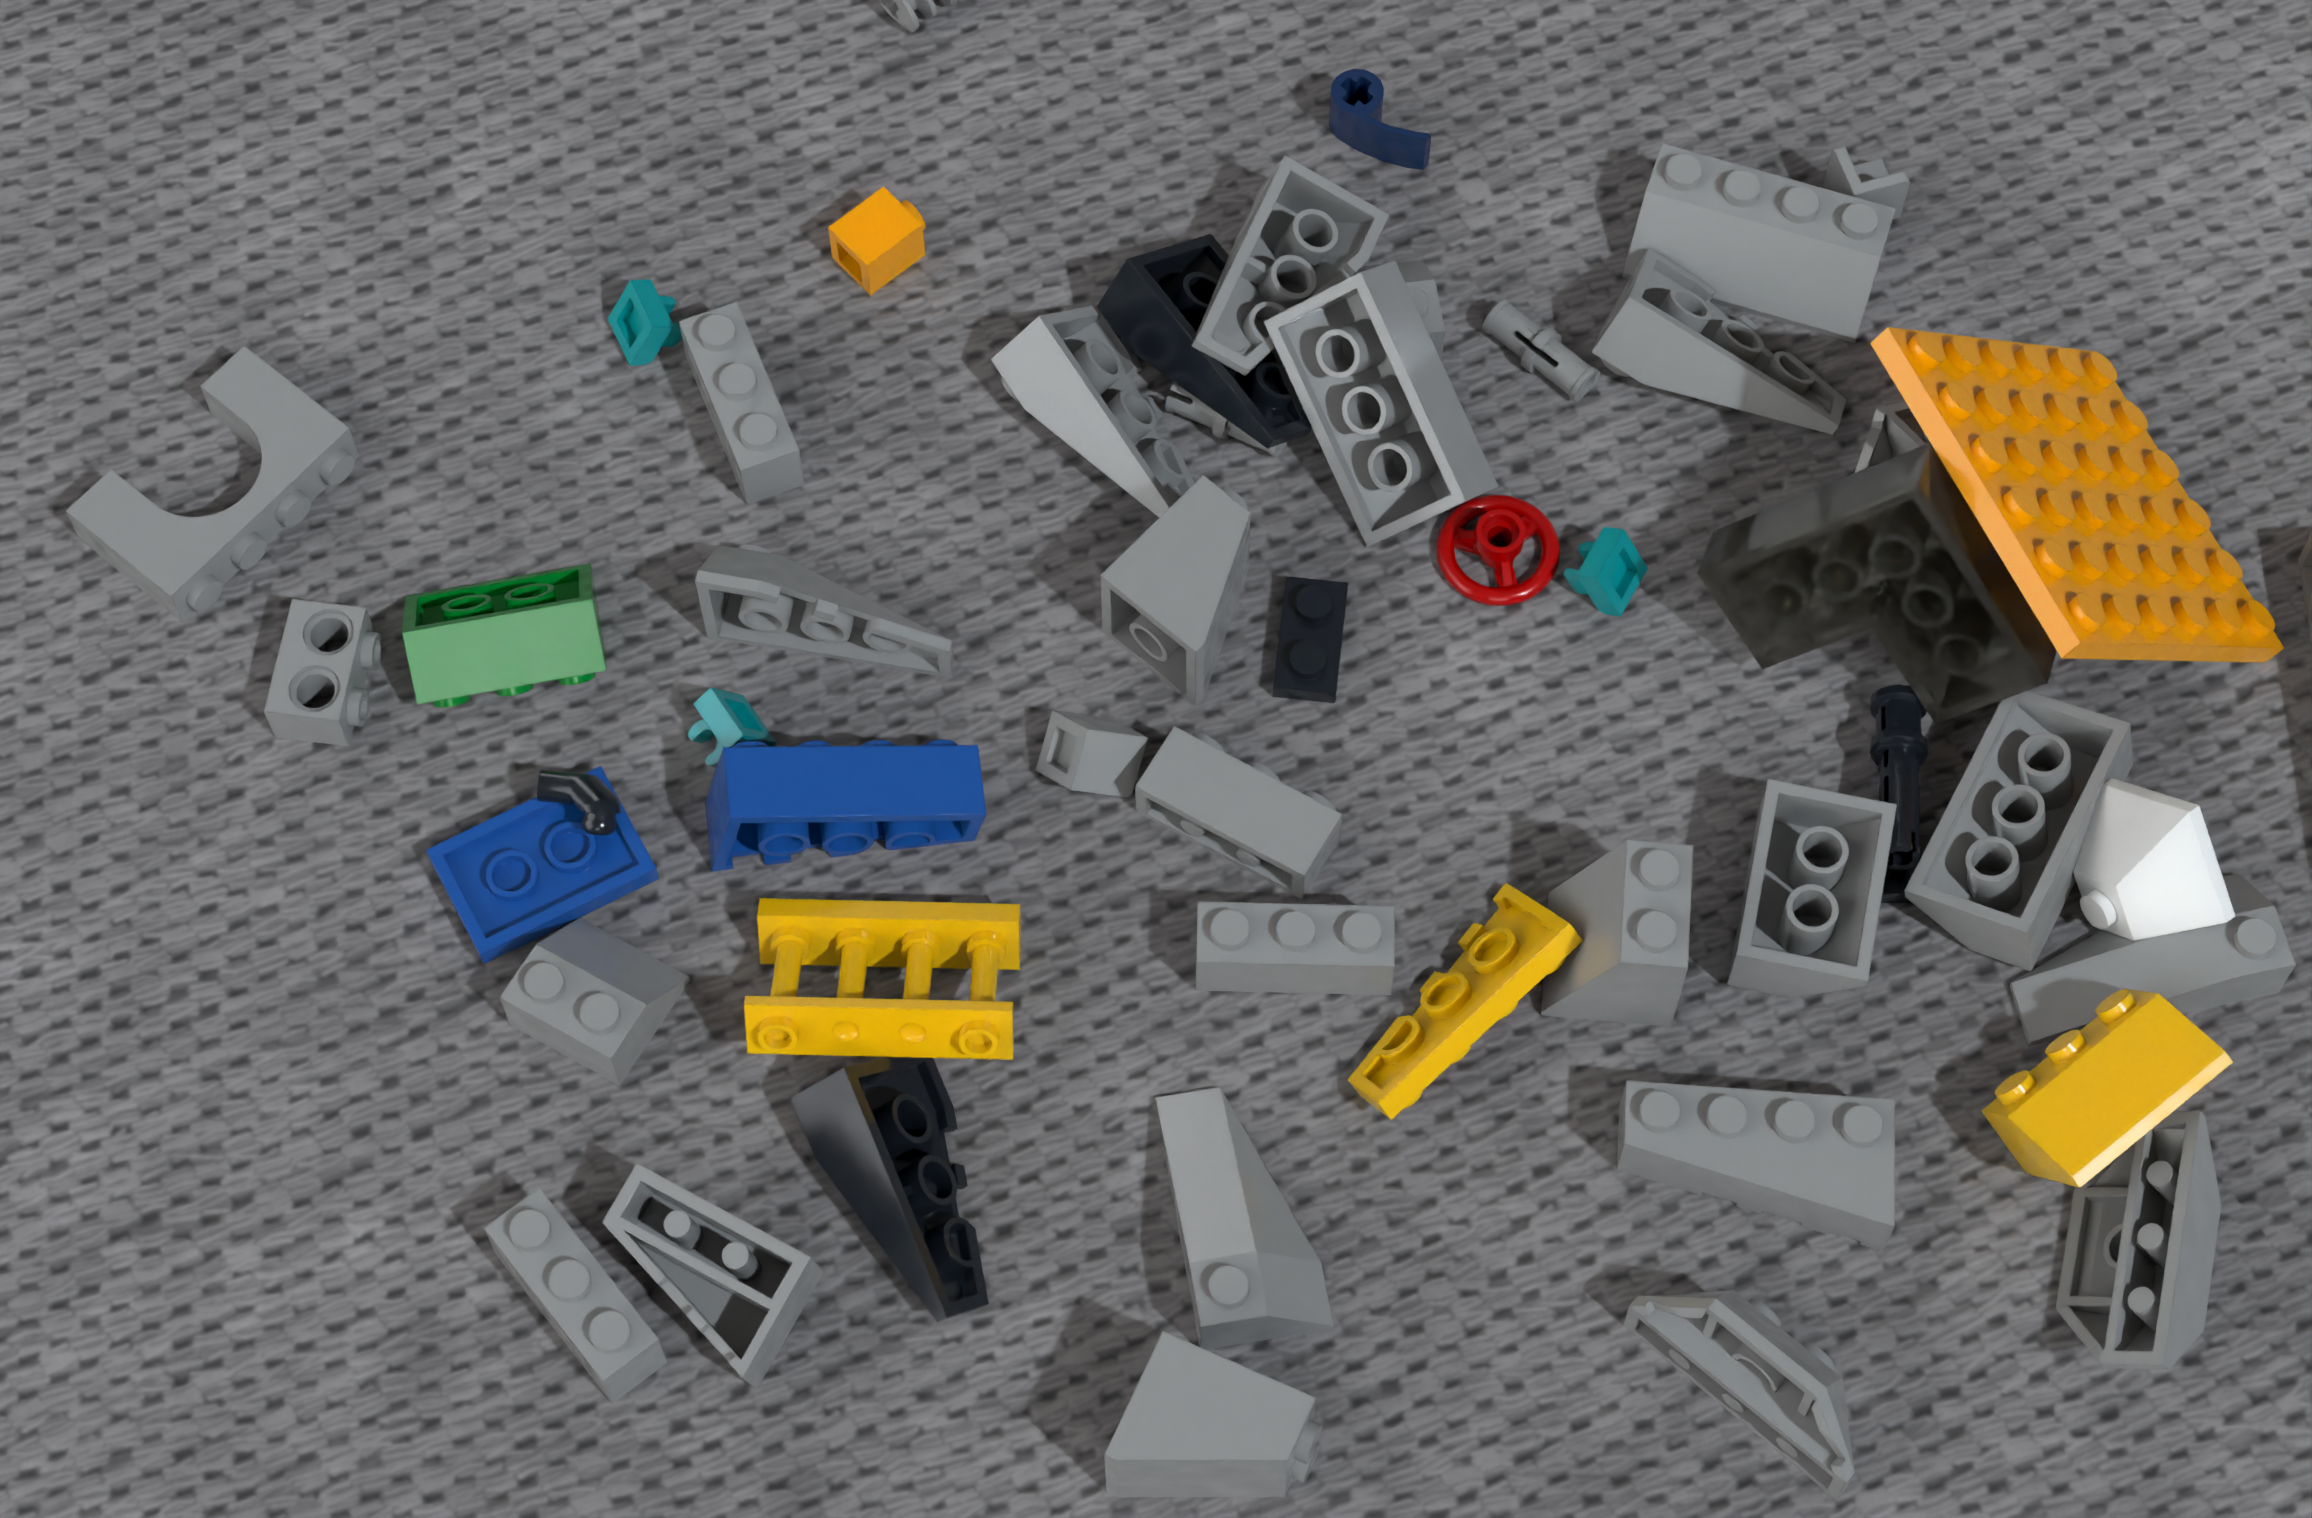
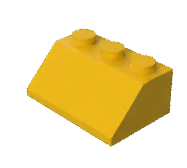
M2122 989L2113 993L2097 1006L2095 1012L2098 1016L2080 1031H2068L2050 1043L2045 1050L2048 1057L2029 1072L2024 1070L2010 1076L1995 1090L1997 1098L1981 1111L2027 1174L2081 1188L2233 1063L2226 1051L2159 993L2133 989Z

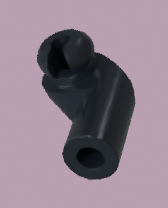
M551 770L540 771L537 784L538 801L575 805L580 811L584 812L581 826L587 834L611 835L615 832L617 828L616 814L621 813L620 801L601 779L590 774Z

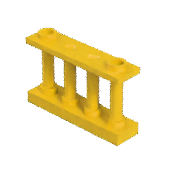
M759 898L757 924L760 964L775 965L770 996H745L744 1014L747 1054L1013 1060V1002L996 1001L998 970H1020V904ZM801 965L840 966L837 997H797ZM867 967H906L903 999L863 998ZM932 968L972 969L969 1001L929 1000Z

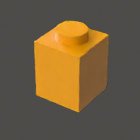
M883 186L828 227L832 258L871 296L926 255L923 230L926 228L925 222L919 211L909 201L903 200L899 202Z

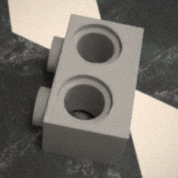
M292 599L264 708L265 716L276 738L350 746L354 726L362 727L368 714L369 693L367 689H363L367 671L377 670L382 655L381 633L375 632L367 608ZM332 642H346L338 650L331 652L322 651ZM333 697L323 707L308 708L317 698Z

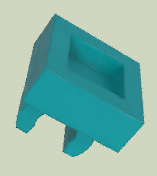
M651 279L630 280L607 318L630 366L645 365L653 362L662 346L673 347L682 339L679 322L672 323L669 317L677 304L675 299L665 295L659 296Z
M1603 527L1595 542H1583L1579 545L1578 551L1584 559L1580 569L1566 568L1563 575L1575 592L1589 595L1598 611L1606 615L1621 617L1648 567L1624 529Z
M710 687L693 703L703 719L697 721L690 728L687 735L689 739L693 742L704 743L714 735L717 738L716 749L704 760L708 766L717 768L723 747H733L738 743L746 741L763 742L769 747L776 744V741L744 695Z

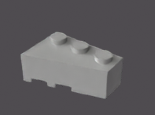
M638 1163L634 1166L602 1222L679 1306L691 1322L724 1356L736 1372L753 1388L757 1389L824 1273L819 1265L803 1252Z

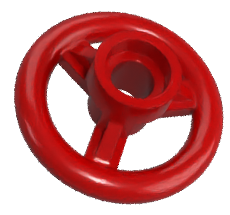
M1485 495L1461 504L1449 514L1438 533L1436 556L1443 576L1461 595L1485 605L1509 606L1533 598L1550 583L1558 568L1560 545L1552 523L1537 507L1522 499L1508 495ZM1481 516L1477 522L1476 530L1462 529L1469 521ZM1536 533L1541 544L1540 563L1536 571L1528 579L1518 584L1513 562L1522 551L1524 542ZM1500 541L1505 543L1507 546L1495 547L1490 543ZM1455 549L1479 555L1487 566L1493 568L1497 587L1480 584L1467 576L1456 560Z

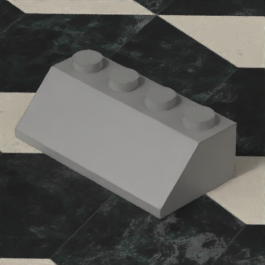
M1662 143L1645 191L1622 277L1630 279L1648 248H1651L1700 278L1716 291L1710 300L1712 303L1855 343L1896 208Z
M1396 261L1362 271L1264 321L1367 547L1499 487Z
M2009 684L1904 890L1905 897L1971 951L2032 971L2076 882L2073 870L2102 785L2112 778L2125 782L2133 766L2131 723Z

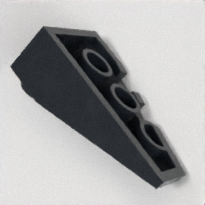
M1212 234L1128 258L1097 305V309L1134 354L1267 449L1308 435L1312 431V426L1284 366L1276 363L1272 352L1244 376L1192 347V343L1229 257Z
M886 1057L844 1067L792 1096L791 1100L815 1159L935 1320L940 1322L988 1305L976 1229L967 1220L959 1217L956 1202L957 1190L966 1188L968 1184L965 1167L959 1164L950 1166L944 1133L958 1128L953 1104L934 1058Z

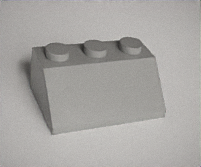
M1768 779L1757 816L1727 985L1789 998L1865 987L1867 985L1897 804Z

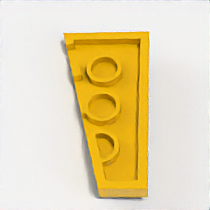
M1505 883L1493 898V901L1499 907L1484 927L1478 923H1473L1458 941V944L1464 950L1461 956L1447 973L1433 972L1419 990L1422 993L1420 998L1421 1006L1413 1016L1397 1017L1348 1078L1350 1084L1364 1100L1390 1120L1403 1109L1413 1105L1428 1085L1451 1064L1461 1060L1469 1052L1474 1042L1499 1019L1508 1016L1516 1008L1519 1000L1546 975L1556 971L1564 963L1566 956L1583 941L1569 922L1508 883Z

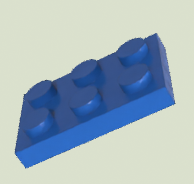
M601 766L585 773L601 779L618 798ZM535 797L426 850L429 860L483 964L659 879L657 868L621 802V813L616 814L617 828L611 835L587 834L581 826L584 812L580 811L575 805L541 802Z

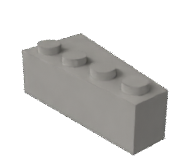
M1626 1081L1619 1106L1617 1170L1698 1195L1706 1193L1737 1203L1736 1206L1760 1214L1764 1211L1800 1222L1802 1227L1828 1234V1232L1860 1241V1245L1884 1251L1895 1227V1099Z

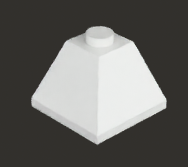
M2114 778L2104 783L2073 870L2082 896L2080 907L2091 925L2136 941L2222 924L2234 918L2235 913L2200 806Z

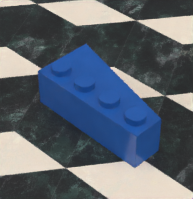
M886 740L869 741L860 746H832L825 741H808L795 747H769L763 742L746 741L738 743L733 747H723L705 801L711 872L733 869L732 857L764 854L765 865L791 862V855L802 852L807 848L822 847L824 851L830 853V857H839L863 852L869 849L875 840L885 839V846L889 851L974 841L986 817L978 745H958L951 740H934L923 746H895L894 743Z

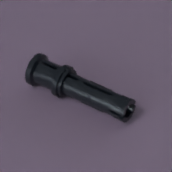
M1900 684L1878 689L1872 694L1870 699V712L1876 719V736L1872 738L1870 743V755L1879 767L1880 772L1879 801L1897 804L1887 868L1892 870L1911 869L1917 866L1921 859L1919 839V767L1928 755V743L1921 730V719L1928 710L1926 695L1920 689Z

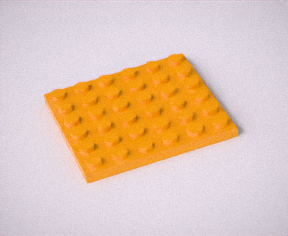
M1887 327L1870 343L2061 659L2263 663L2284 649L2273 631L2275 629V622L2272 615L2261 603L2252 598L2241 580L2243 572L2239 563L2231 554L2219 546L2209 530L2211 527L2209 516L2197 502L2188 497L2178 481L2180 473L2176 464L2166 453L2157 448L2146 430L2148 428V421L2145 415L2135 404L2126 399L2116 383L2118 376L2114 366L2097 351Z

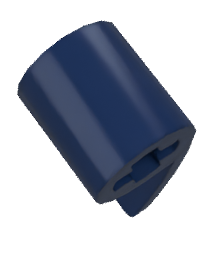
M1351 69L1338 75L1331 86L1329 126L1332 133L1340 141L1373 158L1406 168L1424 170L1429 164L1431 135L1429 133L1390 126L1381 122L1384 87L1381 80L1374 73L1364 69Z

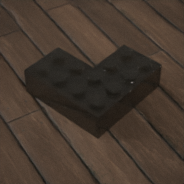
M1931 443L1917 447L1713 531L1697 571L1698 576L1762 670L1872 628L1935 724L2049 682L2057 650Z

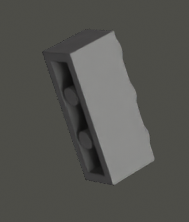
M734 302L679 321L687 361L746 504L748 505L805 485L799 448L738 303Z
M1174 726L1135 786L1136 812L1301 900L1305 897L1340 840L1342 814L1336 811V808L1328 799L1312 791L1301 793L1280 782L1279 777L1268 767L1257 762H1248L1246 764L1225 753L1217 741L1202 733L1195 732L1190 735Z
M1198 901L1196 991L1391 995L1395 967V906Z
M540 1188L484 1228L495 1254L612 1404L667 1363L658 1337Z

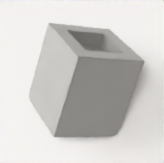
M1842 146L1831 151L1823 185L1828 190L1896 208L1893 219L1901 217L1910 181L1906 172L1889 175L1882 158L1854 166L1846 147Z
M1052 710L1036 771L1069 790L1129 797L1134 790L1148 737L1110 718Z

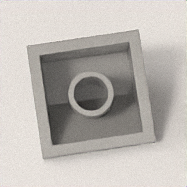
M579 918L534 946L501 994L500 1000L509 1024L512 1027L620 1086L690 982V977L590 922Z

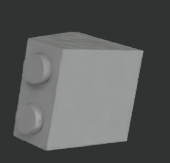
M1204 475L1100 575L1102 632L1195 707L1204 699L1248 574L1251 512L1247 504L1234 490L1226 486L1219 488Z
M1626 840L1548 893L1547 909L1569 922L1583 941L1566 956L1564 963L1556 971L1543 978L1541 1015L1672 1026L1688 970L1694 845Z
M1162 1331L1104 1454L1106 1492L1117 1497H1285L1293 1479L1302 1483L1306 1481L1320 1448L1317 1440L1322 1425L1314 1422L1316 1398Z

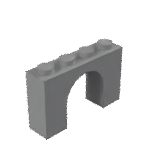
M245 346L200 386L212 416L262 456L258 477L252 488L241 500L221 512L207 516L187 517L175 515L159 508L110 469L66 510L80 540L182 623L196 611L204 612L212 607L219 599L223 585L240 569L247 570L256 565L265 554L267 543L284 527L291 528L299 524L308 514L311 502L329 485L336 486L342 483L352 472L355 460L359 457L349 427Z

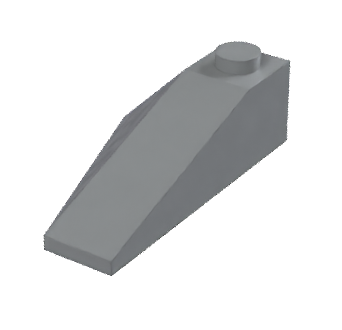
M1284 155L1260 188L1247 214L1192 343V347L1246 376L1275 349L1264 321L1355 275L1369 260L1389 214Z
M1648 248L1604 322L1592 353L1600 357L1603 364L1615 374L1623 377L1631 376L1644 385L1833 435L1840 424L1846 398L1791 353L1780 351L1773 354L1764 346L1762 339L1756 333L1759 327L1745 315L1740 316L1737 320H1732L1710 302L1716 291L1700 278L1653 249Z
M1097 305L1040 315L991 358V361L1002 375V384L1010 396L1019 401L1027 412L1159 518L1195 484L1180 450L1173 443L1160 439L1155 430L1156 420L1163 416L1157 400L1151 397L1144 399L1134 384L1131 375L1137 374L1142 370L1136 354L1117 335L1113 327L1097 309Z
M718 545L698 569L695 584L707 638L947 678L953 677L955 665L952 640L781 555L771 554L768 550L756 545H741L738 548Z
M2237 873L2223 876L2235 913V917L2226 923L2136 941L2105 930L2095 933L2010 983L2009 987L2028 1044L2033 1045L2052 1041L2071 1030L2080 1031L2098 1016L2095 1012L2097 1006L2108 996L2122 989L2159 993L2181 1013L2279 993L2296 963L2275 905L2243 876Z
M1217 1087L1155 1097L1199 1346L1207 1350L1333 1329L1334 1325L1321 1261L1221 1088Z

